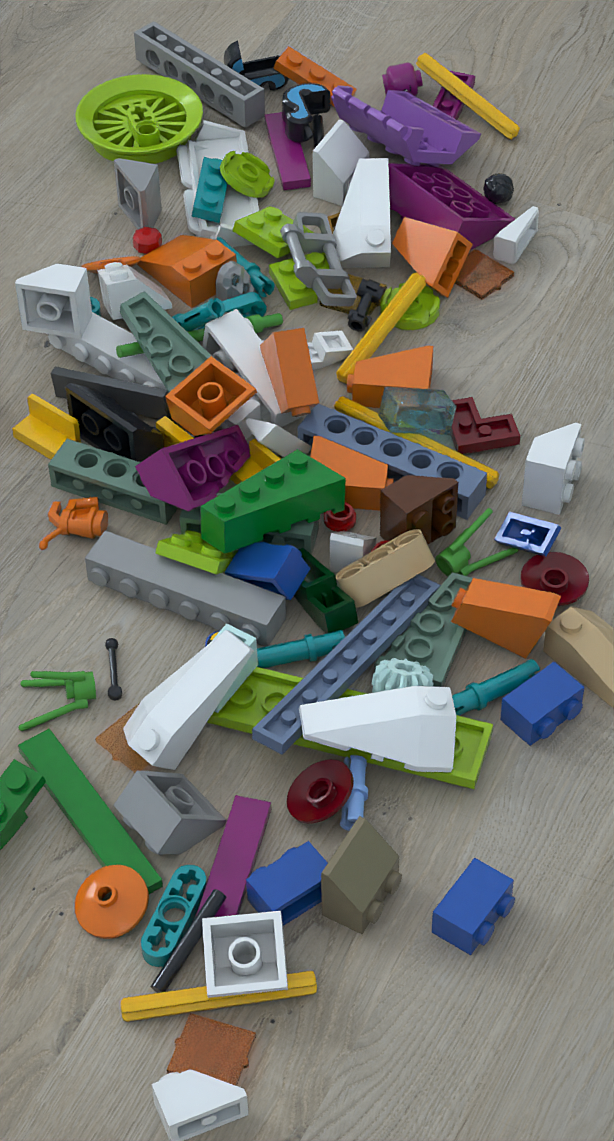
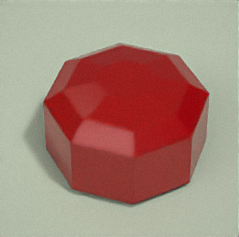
M143 227L136 230L133 235V247L138 253L148 254L162 245V234L156 228Z

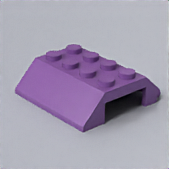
M338 85L332 90L333 95L331 98L340 119L349 124L351 130L367 134L368 140L384 144L386 151L404 156V161L411 165L420 166L421 163H426L430 166L439 167L440 164H453L481 136V133L407 91L388 90L382 110L379 111L351 95L353 88L350 86Z

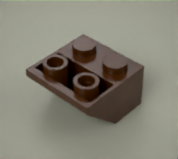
M406 475L382 489L380 494V536L384 540L391 541L407 531L419 529L429 545L438 538L450 534L456 528L459 482L454 478Z

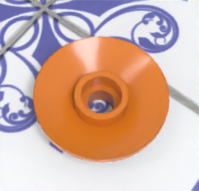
M131 256L100 260L83 264L81 267L87 268V272L98 274L97 270L105 269L104 266L109 263L121 262L123 265L127 264L133 267L140 262V257Z
M109 865L96 870L85 879L76 895L75 914L79 924L89 934L103 939L116 938L128 933L138 925L147 910L149 901L147 885L139 873L124 865ZM112 892V895L108 900L102 901L106 894Z

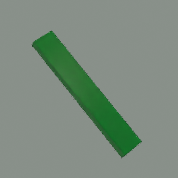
M50 728L18 745L19 753L31 769L43 775L46 780L44 787L102 867L124 865L132 868L144 879L149 894L163 887L162 878Z

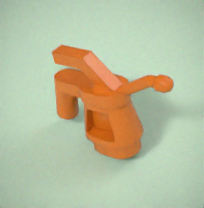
M98 496L70 499L66 508L63 509L61 516H59L61 502L53 501L48 517L49 521L57 529L40 541L39 548L45 550L48 547V542L59 534H73L90 539L101 536L108 527V513L106 510H99Z

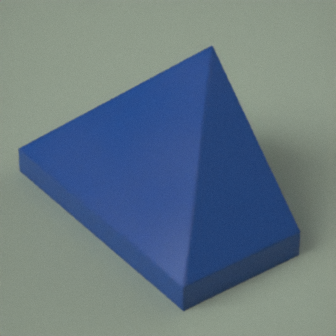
M509 512L494 540L499 544L546 557L561 527L558 524Z

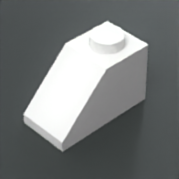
M191 1069L181 1073L172 1072L166 1074L158 1082L152 1084L154 1104L170 1141H184L249 1115L247 1094L243 1088Z

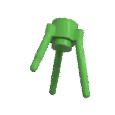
M488 508L451 545L435 557L436 564L443 574L449 577L453 572L467 576L472 571L518 552L517 548L512 547L468 564L471 554L463 544L493 513L491 508Z
M32 671L30 673L32 678L41 679L22 680L20 682L22 687L65 686L67 699L74 698V702L20 724L18 728L20 731H24L76 709L88 708V700L96 699L93 671Z

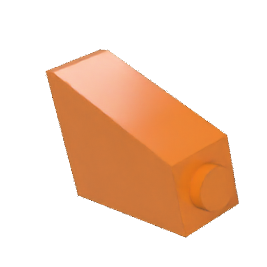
M406 217L403 218L392 242L419 275H423L426 278V284L446 298H448L473 245L456 231Z
M298 328L273 332L260 344V349L281 414L291 412L292 417L310 414V409L319 404L305 329Z
M423 346L357 361L354 374H348L347 393H352V401L365 407L427 412L433 370L434 346Z
M314 436L310 457L346 478L345 502L349 503L353 509L380 511L381 490L394 483V479L388 478V465L321 436Z
M473 578L466 590L461 587L459 588L451 604L452 607L456 608L451 622L526 659L551 623L561 596L551 592Z

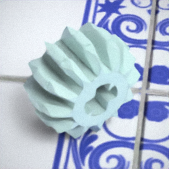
M392 658L391 661L383 660L380 662V665L376 666L375 673H373L372 693L411 686L433 687V675L428 667L421 666L417 661L411 662L407 659L398 660L396 658Z

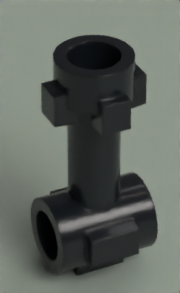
M362 279L356 293L357 296L361 297L357 309H351L347 317L349 319L348 326L352 330L361 332L365 330V327L369 326L372 318L367 314L372 302L379 303L385 287L380 286V283L371 279Z

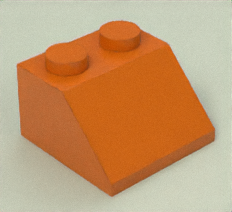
M210 356L172 389L165 398L172 420L193 436L211 434L255 395L257 391L251 384Z

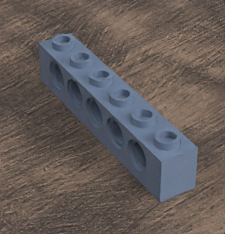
M318 404L298 425V438L311 447L313 437L321 436L388 465V478L394 479V482L406 475L454 478L459 482L457 516L468 520L486 495L487 472L423 447L418 443L401 438L391 432L379 429L362 420L340 413L335 409Z

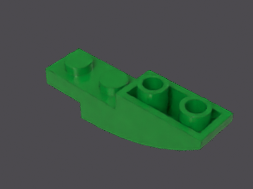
M13 759L0 777V850L26 821L28 816L25 810L46 783L43 775Z

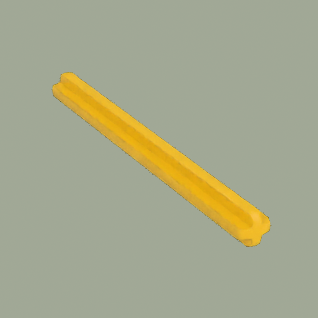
M341 396L334 404V409L340 413L362 420L379 429L391 432L401 438L418 443L423 447L487 472L486 488L492 489L499 480L498 471L355 401Z

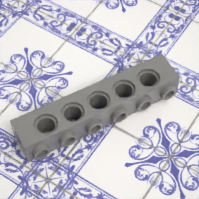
M154 21L134 32L136 60L164 77L184 83L198 95L200 100L245 128L264 117V88Z

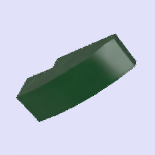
M304 548L298 549L310 570L294 597L306 613L326 634L345 630L358 624L355 602L337 586L335 574Z

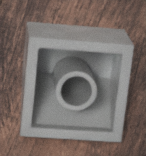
M137 770L114 804L117 810L124 816L123 821L144 838L145 845L150 851L158 855L182 854L223 827L227 821L183 774Z

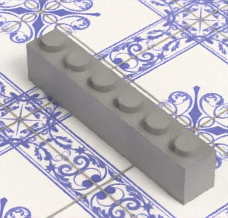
M108 531L103 532L85 557L87 577L94 584L119 591L127 597H135L151 603L157 608L180 614L188 620H196L212 626L218 631L227 623L255 637L257 644L265 647L270 645L286 620L285 596L223 573L214 574L155 554L156 549Z

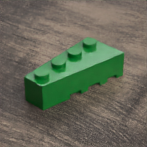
M297 449L201 506V539L226 554L263 540V534L269 532L281 534L291 530V524L302 520L311 523L319 520L320 514L329 510L334 514L345 510L346 478Z

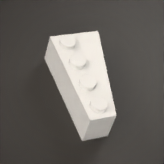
M235 309L222 317L206 323L202 347L216 360L256 388L257 393L251 398L261 403V421L283 427L303 417H292L291 412L281 414L260 349V344L264 340H261L255 333L249 319L244 318Z

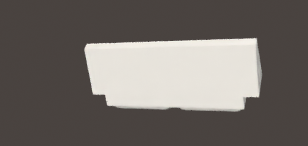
M203 120L195 140H188L186 146L179 145L177 148L181 183L188 187L183 194L188 229L196 237L217 240V237H221L231 247L254 245L234 233L233 227L236 220L259 211L257 198L245 196L229 184H227L220 223L191 216L203 158L223 160L230 151H236L235 153L240 155L242 152H248L245 131Z

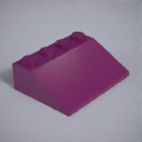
M388 163L390 210L399 213L402 220L406 217L456 231L473 244L470 250L493 239L503 228L515 220L514 217L489 201L485 196L442 165L434 167L422 164L415 166L411 164Z

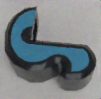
M238 40L231 43L225 50L224 64L260 87L268 83L269 89L274 91L283 88L289 81L288 77L273 68L276 60L280 57L279 55L242 63Z
M304 83L292 86L283 93L282 119L285 122V134L290 140L302 143L313 137L309 123L313 121L312 115L327 113L330 110V91L325 86L317 83Z

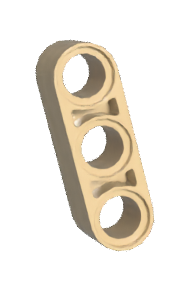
M414 529L399 535L344 567L336 574V579L341 590L354 600L355 607L359 608L427 570L434 564L435 559L421 530Z

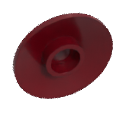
M549 552L546 557L535 555L530 558L521 570L520 580L522 587L551 592L561 596L558 606H564L574 603L583 597L588 589L589 574L586 567L575 557L561 552Z
M334 759L322 760L307 767L297 776L287 795L289 813L294 819L305 824L322 822L336 814L351 795L354 782L351 770L345 763Z

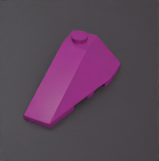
M235 425L162 448L136 465L135 468L150 496L186 511H191L214 499L219 490L227 485L229 478L242 467L251 455L249 444L240 427Z

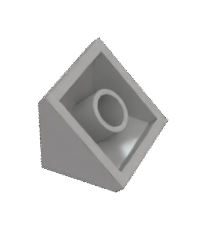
M121 158L115 159L114 168L118 206L137 229L143 227L153 228L162 211L158 164Z

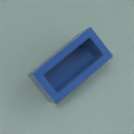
M260 542L240 548L224 573L233 578L283 595L286 600L291 601L309 572L310 567L296 547L288 544L283 546Z
M552 662L502 698L500 720L531 746L541 738H548L557 726L567 719H574L583 708L584 686L556 662Z
M309 841L299 847L290 848L280 859L267 867L262 866L256 869L246 879L247 900L258 913L281 911L284 926L322 902L321 873L328 862Z
M474 858L434 909L432 933L467 954L472 955L479 944L484 946L489 941L495 929L494 924L500 916L505 918L511 911L515 903V897L512 896L514 880Z

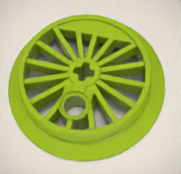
M137 74L106 81L90 90L79 102L75 117L80 133L92 143L94 149L104 158L113 162L115 159L121 158L156 164L176 156L179 145L186 146L187 141L191 139V135L198 129L202 121L203 107L198 95L184 83L159 75Z

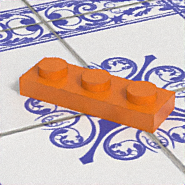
M289 46L276 60L273 67L297 84L317 83L325 86L330 91V104L334 106L331 98L333 95L332 90L338 85L352 87L351 95L353 97L357 91L356 88Z

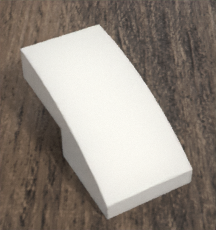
M343 331L314 333L312 342L307 343L313 370L339 362L347 358L353 351Z

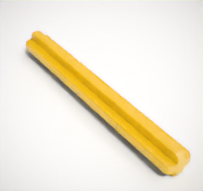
M428 53L419 55L416 62L418 68L506 138L512 140L519 134V125Z
M416 272L409 277L336 371L337 379L340 382L347 384L348 374H354L356 362L370 359L426 286V278L423 275H419Z
M313 971L287 974L288 990L208 998L207 986L126 997L121 999V1013L123 1020L129 1022L313 995L317 992V982Z

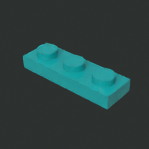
M203 158L192 217L220 223L228 184L221 175L220 165L222 160Z

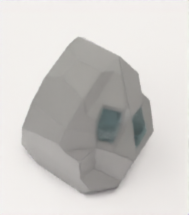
M229 261L222 265L215 282L216 296L219 300L224 301L254 292L250 275L243 266L235 261Z

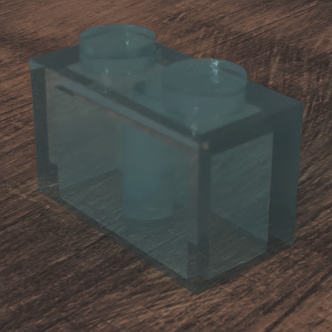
M385 387L378 416L392 433L450 435L457 406L444 390Z

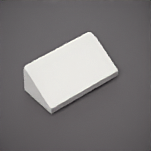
M251 418L245 421L259 443L282 457L289 455L297 449L307 454L312 448L309 444L278 425Z

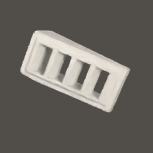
M532 206L494 237L493 257L495 259L513 265L517 262L538 231V207Z

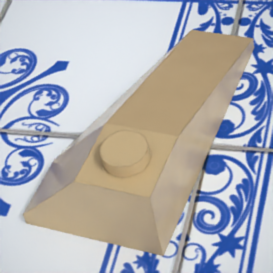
M569 607L554 618L545 630L543 652L614 708V628L592 611Z

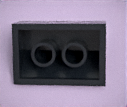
M72 383L65 386L69 415L78 421L80 438L91 446L107 452H113L137 462L144 461L164 448L163 434L156 427H151L139 419L134 412H129L118 405L113 398L107 397L93 388Z

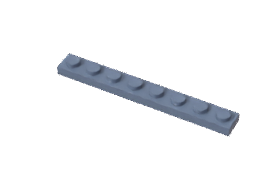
M418 574L396 587L252 729V739L283 755L303 734L299 714L300 705L338 699L391 645L396 637L401 635L410 626L414 616L418 612L421 613L427 607L429 599L441 585Z

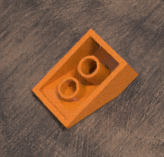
M180 235L142 256L137 265L184 303L193 308L216 295L215 282L220 268L229 261L237 262L236 254L218 240ZM235 274L232 278V284H235L237 282V276Z

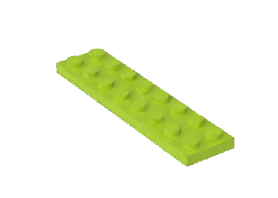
M256 667L218 713L213 712L207 723L252 734V729L303 678ZM347 689L338 699L367 693ZM456 715L452 772H416L404 768L405 763L385 757L383 761L371 759V753L354 748L348 751L306 740L303 734L293 744L350 758L351 755H358L364 757L367 763L475 789L493 733V724Z

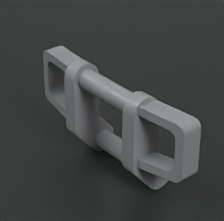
M298 212L293 224H286L280 230L281 236L288 244L295 263L293 269L296 277L308 288H313L322 304L327 306H353L357 295L350 282L348 273L341 266L335 250L337 244L327 215L323 213ZM303 225L318 226L321 233H304ZM303 252L325 253L330 269H316L309 260H306ZM327 289H342L343 294H332Z

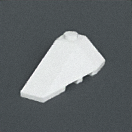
M362 158L357 163L333 231L337 244L335 250L342 268L390 267L391 234L388 158Z
M225 630L141 700L123 728L128 745L152 766L175 770L254 650L230 631Z
M411 686L300 705L303 737L306 740L348 751L351 748L371 753V759L383 761L385 757L405 763L404 768L416 772H452L456 712L450 687Z

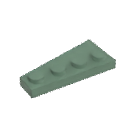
M145 291L120 305L121 316L168 393L212 356Z
M452 572L431 596L427 607L421 613L418 612L414 616L402 636L398 635L391 643V649L386 655H381L375 662L374 672L376 666L380 665V662L383 660L391 661L392 658H396L398 660L407 659L411 662L417 661L421 666H426L430 669V673L433 675V687H443L467 629L451 622L456 608L452 607L451 604L459 588L461 587L466 590L473 578Z

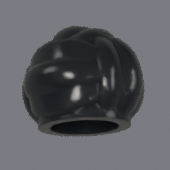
M496 173L486 178L483 186L485 197L494 204H501L511 200L514 192L512 179L502 173Z

